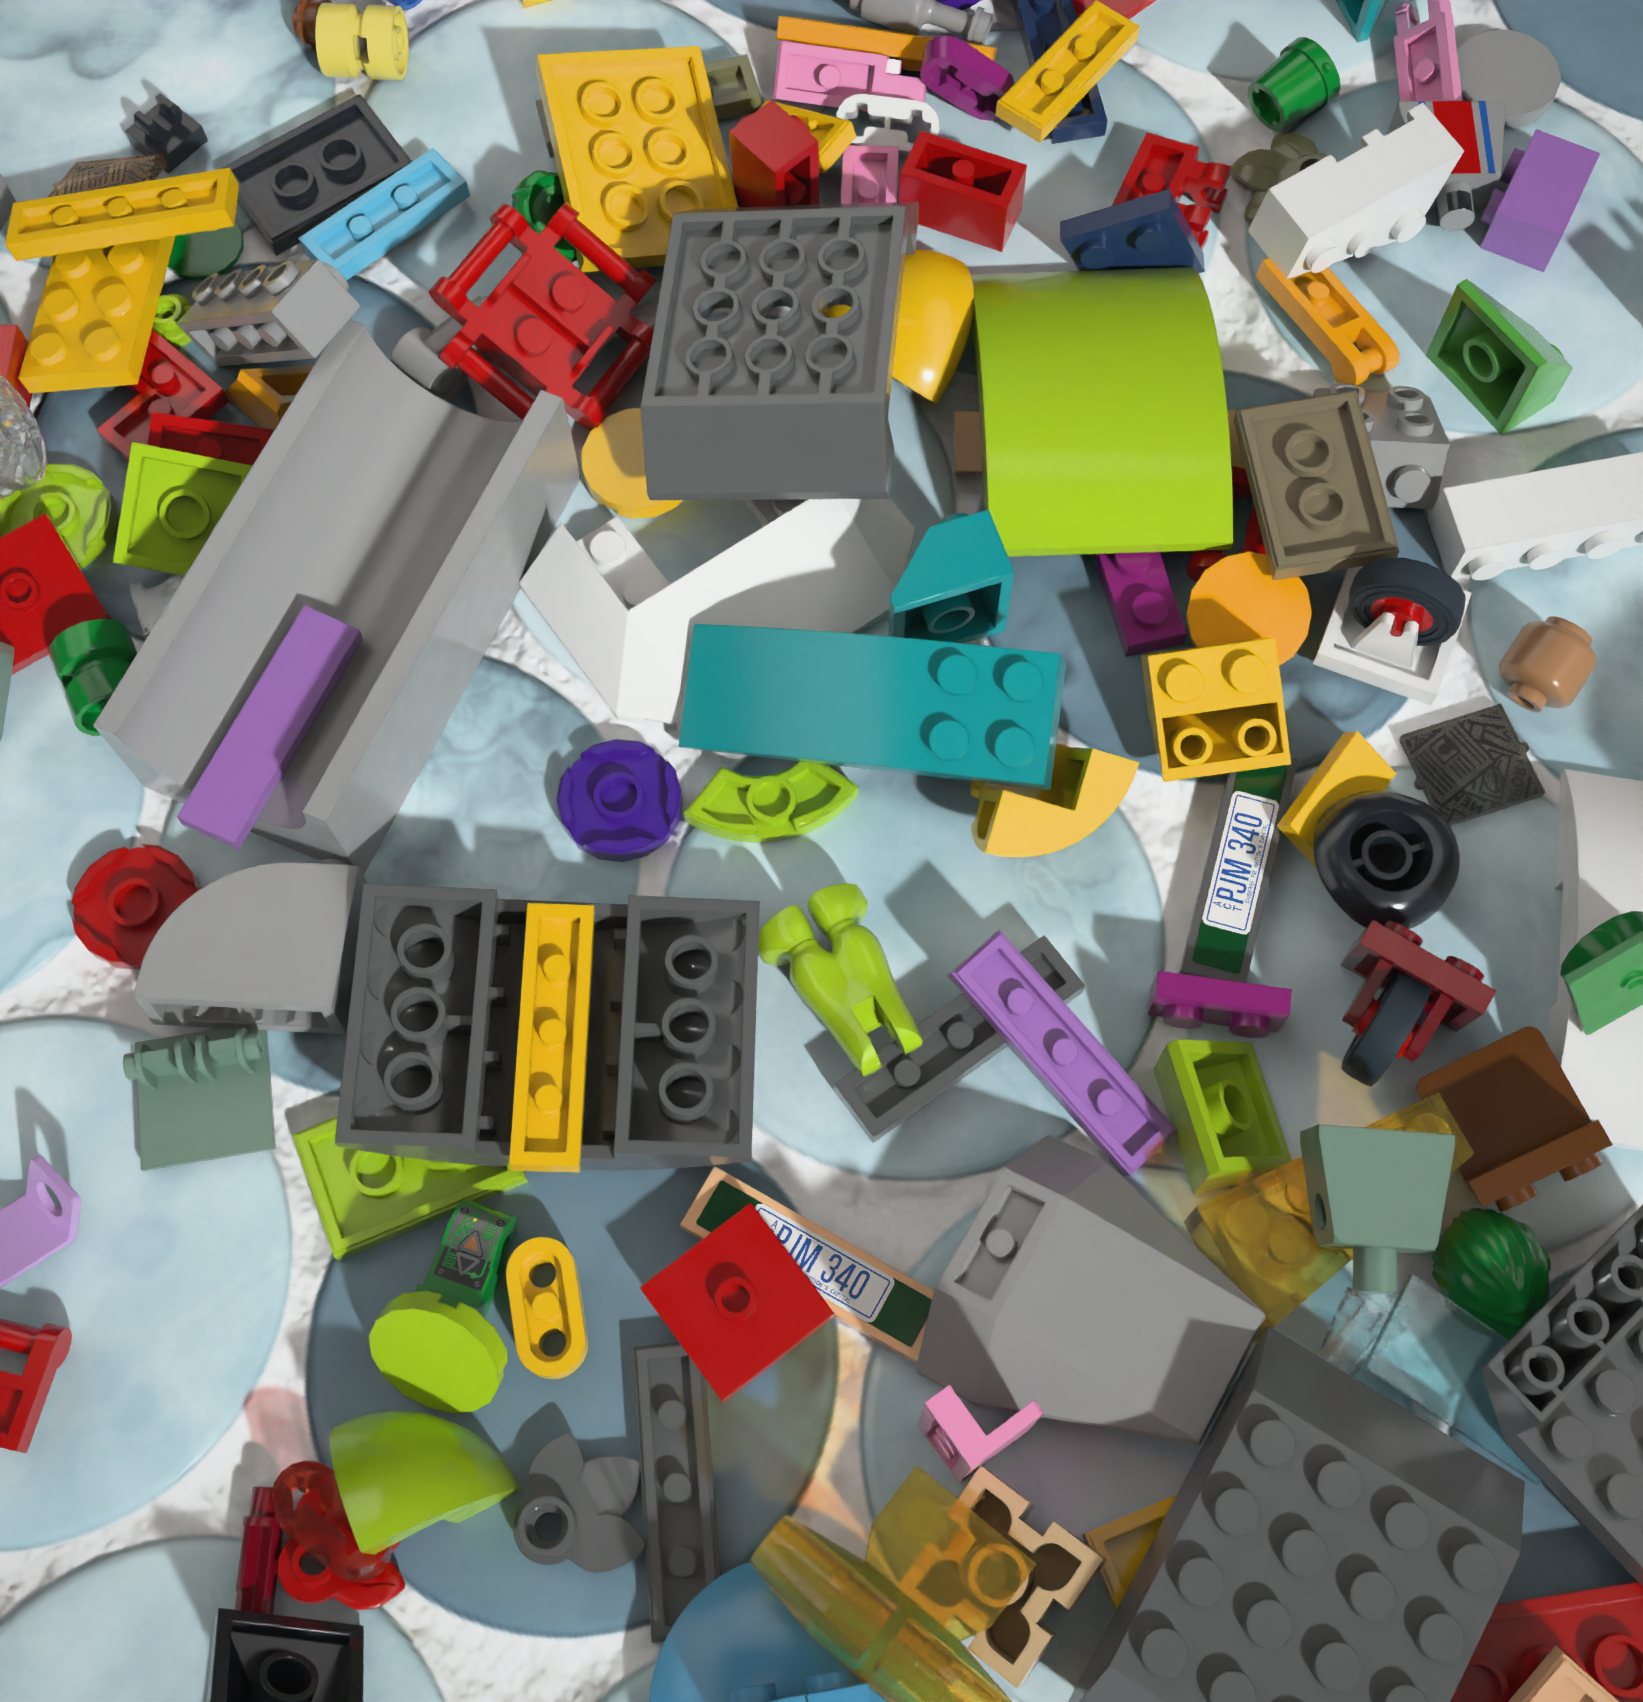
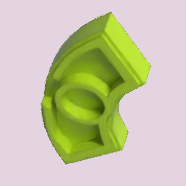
M798 761L791 768L768 776L741 775L721 766L685 810L684 818L687 823L699 830L728 840L750 843L782 841L809 833L837 817L859 795V786L826 764Z

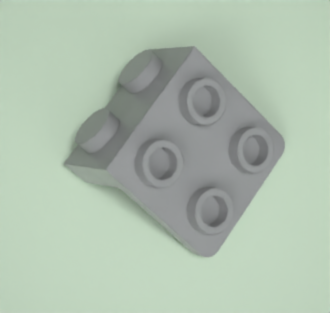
M1337 383L1330 386V388L1315 389L1313 397L1357 390L1388 507L1433 509L1438 498L1450 443L1431 398L1421 390L1409 386H1395L1390 388L1389 391L1364 390L1362 387L1350 383Z

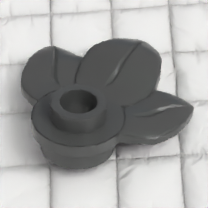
M570 1433L562 1434L550 1441L538 1452L530 1466V1497L521 1504L515 1515L513 1535L518 1549L526 1558L538 1564L554 1565L569 1559L577 1566L592 1573L608 1572L634 1560L644 1550L646 1543L641 1534L622 1517L629 1511L638 1493L641 1480L640 1463L635 1459L614 1455L584 1462L582 1451ZM555 1513L562 1519V1533L556 1540L545 1542L538 1532L539 1522L545 1515Z

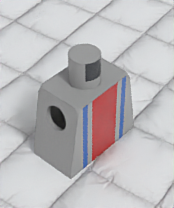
M1398 101L1387 134L1405 125L1408 121L1406 117L1407 112L1424 103L1463 148L1462 156L1428 211H1438L1440 226L1445 230L1457 231L1470 226L1475 219L1474 211H1479L1487 206L1500 178L1506 115L1505 101Z

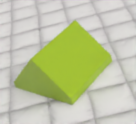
M1176 1039L1166 1044L1153 1070L1169 1120L1178 1130L1174 1136L1193 1195L1282 1173L1294 1168L1252 1042Z

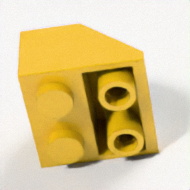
M1263 637L1140 655L1148 717L1163 782L1291 764L1276 638Z

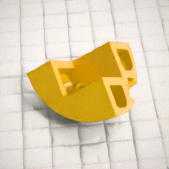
M915 249V255H905L892 377L936 404L946 390L958 366L972 322L974 287L967 266L960 260L929 250ZM835 305L830 307L824 316L837 318L846 314L851 307Z
M1056 743L1050 790L971 781L970 794L980 799L975 820L971 825L973 840L981 851L1004 857H1033L1064 849L1095 831L1115 811L1135 777L1139 762L1093 748L1069 747Z

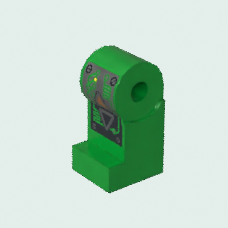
M463 1199L454 1210L448 1222L441 1246L423 1285L417 1284L414 1292L430 1291L441 1294L442 1297L438 1301L439 1303L456 1308L458 1303L462 1302L476 1309L486 1318L506 1268L504 1263L515 1238L518 1223L517 1217L471 1200Z

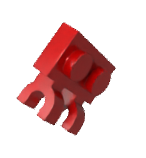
M1147 132L1111 206L1170 189L1203 250L1208 239L1209 231L1205 230L1211 217V212L1220 213L1227 198L1228 189L1224 187L1230 176L1231 166L1216 162L1204 163L1198 161L1199 147ZM1183 192L1190 193L1192 199L1198 205L1179 203Z

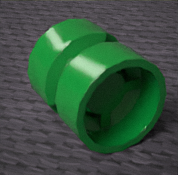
M107 619L85 621L67 628L55 637L49 649V655L57 677L65 688V699L74 724L80 732L91 736H101L93 725L137 655L134 642L126 626L115 620Z

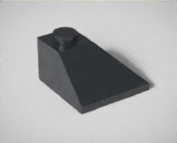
M218 1608L214 1620L207 1702H363L364 1626Z

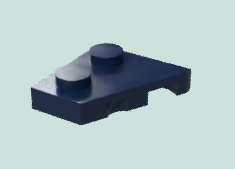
M1170 189L1060 221V241L1079 271L1194 267L1198 273L1205 272L1204 253Z

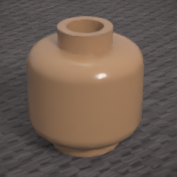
M1556 616L1548 617L1545 622L1533 621L1523 626L1499 665L1501 677L1510 686L1507 696L1519 706L1533 712H1540L1544 706L1563 708L1572 704L1596 666V654L1590 647L1592 643L1591 636L1578 625Z

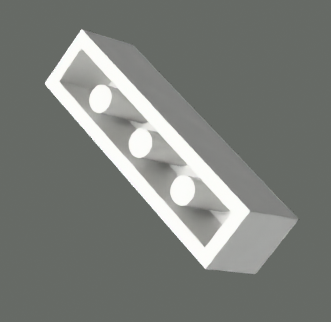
M1643 452L1443 488L1427 520L1445 572L1453 579L1471 576L1474 580H1486L1508 569L1530 566L1534 570L1545 569L1558 564L1563 559L1587 555L1590 559H1600L1610 556L1622 548L1643 545Z

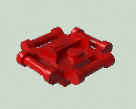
M567 202L560 207L540 234H537L529 227L526 219L515 208L508 204H501L490 217L491 227L448 278L440 277L429 290V295L433 301L463 326L443 349L438 359L451 370L457 366L517 417L524 420L535 400L472 349L474 345L534 396L537 397L540 390L562 397L566 413L591 431L595 427L598 428L608 417L606 413L607 408L646 359L649 358L654 328L645 322H640L631 312L657 280L645 269L639 273L577 219L580 213ZM562 237L625 290L618 301L613 299L554 248ZM510 242L523 255L478 308L468 299L466 294ZM614 333L618 334L628 343L627 347L587 396L582 395L572 386Z

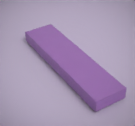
M306 605L303 606L177 815L182 825L238 851L240 850L361 644L363 637L359 629Z
M1000 930L995 932L947 975L1124 1176H1131L1178 1131Z

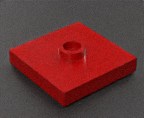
M46 513L0 537V642L14 646L12 675L49 655L50 644L57 635L67 628L81 622L96 619L112 620L55 524Z
M751 1203L639 1287L723 1404L835 1317L832 1309Z

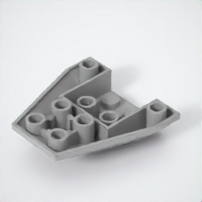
M1047 1135L1003 1167L936 1284L915 1370L918 1374L943 1388L950 1385L958 1396L979 1407L1018 1413L1029 1403L1036 1400L1044 1411V1414L1041 1416L1042 1418L1201 1445L1266 1317L1265 1313L1108 1162L1053 1136Z

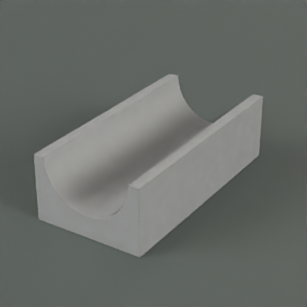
M349 319L323 350L93 726L145 788L185 804L303 606L306 605L359 629L363 637L361 644L250 832L320 861L323 859H339L352 865H359L364 875L521 589L519 582L541 552L581 479L563 398L540 390L525 419L519 421L495 420L467 412L438 398L406 376L380 350L371 337L366 325Z

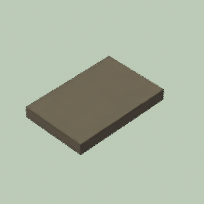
M1357 390L1236 409L1233 421L1272 580L1364 566L1367 562L1380 558H1397L1400 550Z

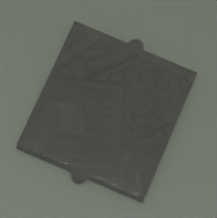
M1501 703L1403 734L1399 738V742L1417 777L1414 781V787L1418 790H1423L1429 805L1436 809L1450 826L1540 798L1545 793L1526 754L1529 751V745L1526 742H1520Z

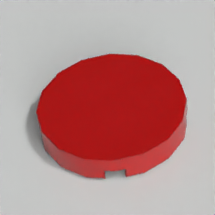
M142 844L145 848L136 847L128 850L126 847H121L109 851L87 868L75 886L72 904L75 905L74 920L72 919L74 932L90 953L116 968L140 970L150 943L160 927L184 901L201 889L198 878L179 855L158 845Z

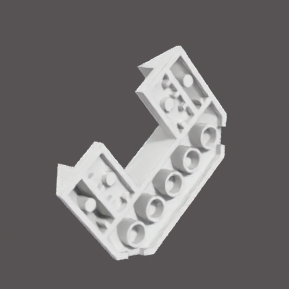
M890 498L743 500L763 527L670 584L618 516L575 541L561 522L525 573L519 585L618 721L642 724L643 720L675 724L678 726V730H681L694 624L769 627L860 634L889 615L890 596L908 566L914 537V527Z

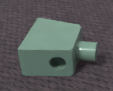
M1318 1124L1300 1131L1302 1160L1314 1239L1317 1246L1353 1249L1352 1291L1397 1294L1398 1253L1417 1254L1435 1251L1438 1245L1455 1149V1135Z

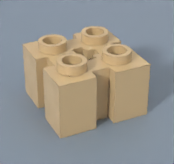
M980 1466L947 1513L948 1517L961 1526L951 1543L946 1547L939 1541L929 1540L895 1591L942 1629L953 1627L959 1618L978 1632L967 1649L1014 1687L1018 1688L1026 1682L1057 1635L1055 1631L1043 1623L1056 1601L1068 1610L1074 1609L1107 1559L1055 1521L1052 1522L1045 1534L1041 1533L1026 1521L1036 1505L989 1469ZM1012 1556L1019 1565L1018 1569L1014 1572L1021 1577L1019 1586L1016 1591L1005 1588L996 1595L987 1585L993 1578L992 1575L985 1572L987 1564L991 1559L1004 1562Z

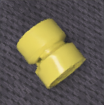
M321 3L316 17L315 39L318 63L325 77L359 78L362 70H365L370 79L404 80L408 67L409 38L407 21L401 6L367 5L364 12L360 13L355 4Z

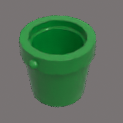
M1298 37L1280 52V57L1248 87V100L1257 118L1267 128L1273 131H1281L1316 109L1321 110L1339 96L1341 88L1340 77L1334 62L1316 41L1307 37Z

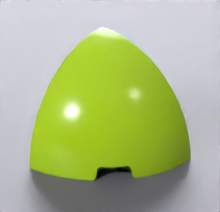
M385 1411L351 1419L333 1427L330 1432V1452L338 1489L361 1553L374 1555L440 1520L458 1524L522 1491L511 1469L491 1445L471 1430L441 1417L412 1411Z

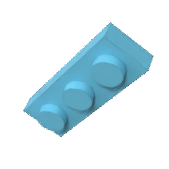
M432 148L299 237L303 252L310 260L319 259L321 262L333 266L347 281L470 197L467 181Z

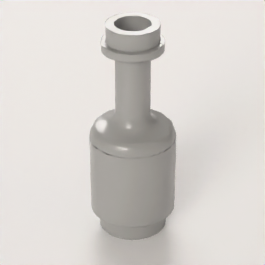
M850 0V9L861 12V19L902 33L915 35L919 33L924 24H932L967 36L966 42L985 45L993 21V14L984 12L982 7H978L975 14L935 0Z

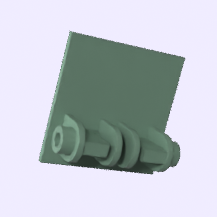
M220 1028L135 1042V1052L124 1055L123 1068L125 1076L128 1080L136 1079L140 1163L142 1171L276 1149L267 1030Z

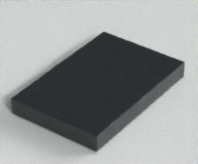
M358 94L220 169L230 168L239 184L237 203L274 254L278 256L300 244L299 237L404 168L412 160L362 95Z

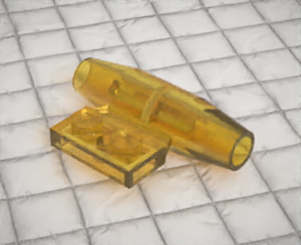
M919 1465L915 1466L871 1525L865 1560L788 1514H785L777 1522L749 1560L750 1565L808 1635L847 1669H851V1672L862 1682H868L869 1688L884 1701L1012 1702L961 1641L993 1625L1034 1569L1037 1562Z

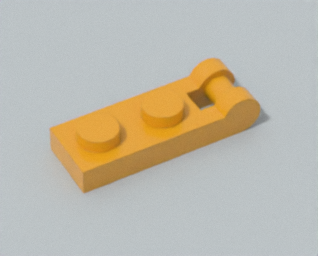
M1270 258L1262 260L1255 277L1331 363L1332 373L1337 383L1359 385L1368 379L1369 373L1380 375L1394 369L1398 365L1399 350L1395 342L1329 268L1318 273L1310 271L1286 279ZM1354 342L1362 350V352H1360L1357 349V347L1353 344Z

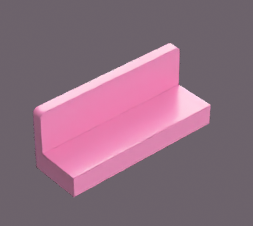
M948 1385L925 1402L918 1426L960 1484L975 1473L980 1466H984L1027 1433L1044 1414V1411L1034 1400L986 1436L955 1391Z

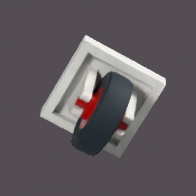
M1380 558L1367 562L1364 566L1348 568L1313 664L1431 706L1438 695L1472 592L1463 590L1460 584L1445 571L1428 563L1408 558Z

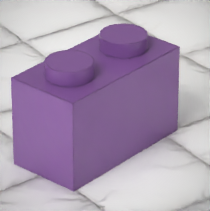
M1536 129L1526 151L1514 148L1499 180L1509 184L1507 191L1503 192L1495 188L1480 222L1488 224L1490 227L1480 248L1544 272L1564 234L1600 153Z

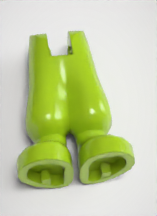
M842 883L816 891L810 896L807 906L809 915L816 927L831 942L832 952L826 951L820 946L800 907L792 905L774 915L759 931L758 955L764 963L773 966L791 963V984L804 1002L825 1024L863 1077H866L882 1068L871 1038L867 1033L884 1025L889 1036L895 1041L904 1055L922 1046L923 1040L894 981L878 938L868 928L859 925L867 913L868 900L856 884Z

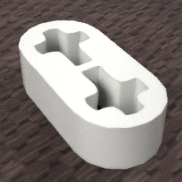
M856 94L845 99L839 106L836 114L837 118L847 120L848 118H857L859 109L868 110L870 120L885 123L884 128L866 127L864 136H857L850 145L899 146V156L908 157L914 143L909 142L907 132L892 129V124L907 126L911 124L913 116H920L923 119L924 127L931 129V134L940 136V123L935 110L927 103L917 100Z

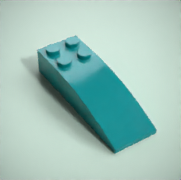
M694 624L678 747L1050 790L1066 662L1061 653L829 631Z

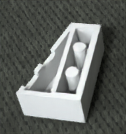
M1424 103L1409 110L1406 116L1408 119L1407 123L1391 133L1383 136L1378 129H1375L1362 136L1360 143L1364 148L1337 162L1330 154L1268 190L1248 232L1286 279L1310 271L1312 273L1321 272L1335 262L1352 256L1356 258L1364 257L1375 248L1395 241L1399 243L1406 242L1424 227L1426 223L1425 215L1464 152L1463 148Z

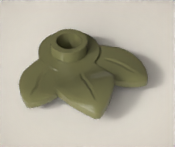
M1278 134L1272 140L1271 150L1258 149L1247 152L1231 165L1230 175L1248 188L1256 191L1245 210V220L1248 222L1253 221L1265 195L1271 187L1328 155L1319 154L1314 142L1307 137L1298 134Z

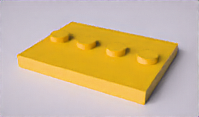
M700 46L537 54L534 68L564 202L570 204L580 213L577 219L632 267L665 265L674 213L691 209L738 207ZM576 249L579 269L582 272L601 271Z

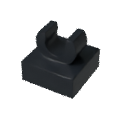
M159 93L155 96L158 104L145 115L137 111L134 114V124L125 130V133L132 147L157 166H161V169L169 174L204 145L208 139L202 125L184 113L178 105L166 96Z

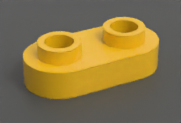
M548 1237L532 1238L523 1242L514 1250L506 1268L516 1351L520 1361L533 1374L544 1379H561L569 1376L581 1366L588 1351L589 1341L578 1267L570 1251L561 1242ZM542 1265L554 1266L556 1277L553 1283L543 1288L536 1287L533 1283V1274L536 1269ZM553 1332L563 1333L566 1338L564 1350L557 1356L545 1355L542 1345L546 1336Z

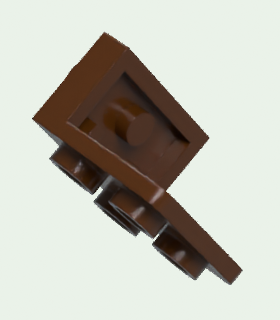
M1523 1027L1422 1077L1416 1085L1417 1094L1439 1134L1455 1135L1453 1160L1475 1200L1481 1207L1495 1202L1499 1211L1503 1212L1518 1206L1538 1195L1533 1185L1534 1182L1557 1171L1564 1182L1581 1176L1601 1166L1603 1162L1597 1152L1613 1145L1598 1119H1590L1544 1036L1535 1027Z

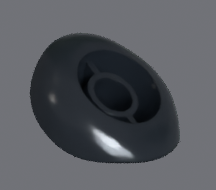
M1372 790L1358 792L1346 796L1328 807L1320 816L1315 828L1314 858L1321 881L1337 905L1352 920L1365 928L1372 920L1383 926L1387 921H1392L1408 929L1414 928L1425 922L1439 910L1455 886L1460 867V854L1456 837L1446 819L1436 809L1423 801L1390 791Z

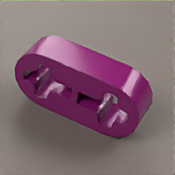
M935 37L924 47L920 77L929 89L975 118L987 121L1000 119L996 116L997 101L1014 85L1013 76L1005 68L956 37Z

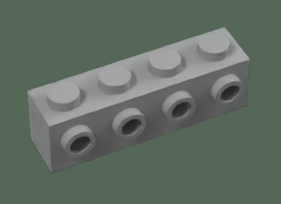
M319 259L297 263L287 260L279 266L267 267L266 265H260L254 270L243 272L241 269H237L226 275L213 273L193 291L192 297L196 302L176 324L217 366L314 359L361 306L347 291L349 285L344 276L333 266L321 262Z

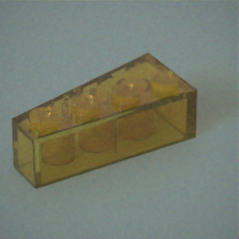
M1439 1092L1363 1127L1455 1135V1149L1450 1174L1475 1154ZM1302 1157L1197 1205L1184 1221L1197 1249L1265 1313L1266 1318L1253 1343L1260 1338L1265 1327L1274 1328L1353 1259V1249L1317 1246L1314 1239Z

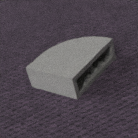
M323 859L318 863L279 862L245 868L213 881L184 901L160 927L144 956L133 998L155 1025L346 1034L363 883L367 884L360 866L352 865L339 859Z

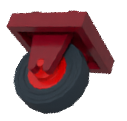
M1372 920L1352 944L1340 964L1365 979L1341 1020L1353 1027L1352 1032L1356 1034L1343 1058L1341 1069L1350 1077L1370 1087L1382 1077L1395 1057L1401 1059L1403 1056L1411 1062L1418 1059L1440 1023L1457 1032L1483 1015L1497 992L1495 989L1482 983L1484 974L1475 966L1454 956H1447L1445 961L1420 947L1423 940L1419 935L1405 926L1392 921H1387L1383 926ZM1381 988L1383 992L1381 993L1379 998L1375 1000L1373 997L1375 996L1378 989ZM1421 1013H1424L1419 1023L1417 1024L1416 1022L1419 1019Z

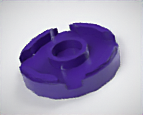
M614 739L592 745L580 754L581 758L574 762L571 768L567 767L560 778L556 799L565 832L579 849L600 860L626 862L648 856L669 840L680 822L683 797L676 770L668 760L666 762L661 755L655 753L654 748L640 741Z

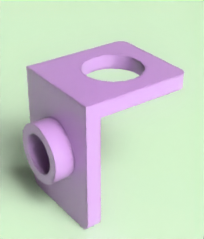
M38 1155L29 1161L26 1194L0 1210V1288L76 1240L81 1198L42 1155ZM45 1184L56 1194L62 1209L52 1200Z

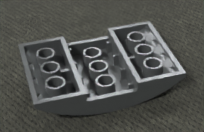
M363 883L335 1135L336 1146L438 1162L507 1167L506 1165H509L527 903L594 905L595 910L580 1170L670 1169L751 1161L760 901L629 895L628 904L498 899L497 889Z

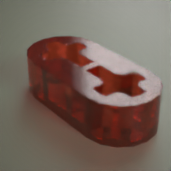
M305 1460L290 1465L280 1473L273 1485L272 1503L275 1520L286 1534L336 1576L346 1581H367L384 1571L391 1560L393 1545L374 1555L361 1553L359 1549L351 1556L345 1554L346 1537L338 1527L341 1525L353 1536L354 1534L346 1515L333 1470L319 1462ZM315 1487L319 1488V1505L327 1513L325 1517L307 1504L299 1507L297 1511L293 1510L292 1492L298 1489L307 1494Z

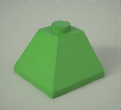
M1468 279L1457 284L1426 353L1430 361L1501 435L1554 402L1573 369L1564 359L1561 351L1555 345L1550 344L1533 326Z

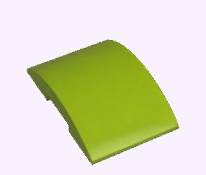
M1194 267L971 274L974 287L971 332L974 369H977L981 421V465L985 510L989 509L1008 557L1231 550L1233 545V494L1226 391L1213 312L1204 283Z

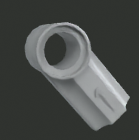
M485 295L483 298L478 296L471 302L479 308L487 296ZM449 317L432 331L425 327L414 328L399 339L393 349L391 362L415 383L447 402L461 391L468 375L457 366L451 370L438 357L463 326L452 317ZM472 346V349H474L483 358L487 357L476 346Z

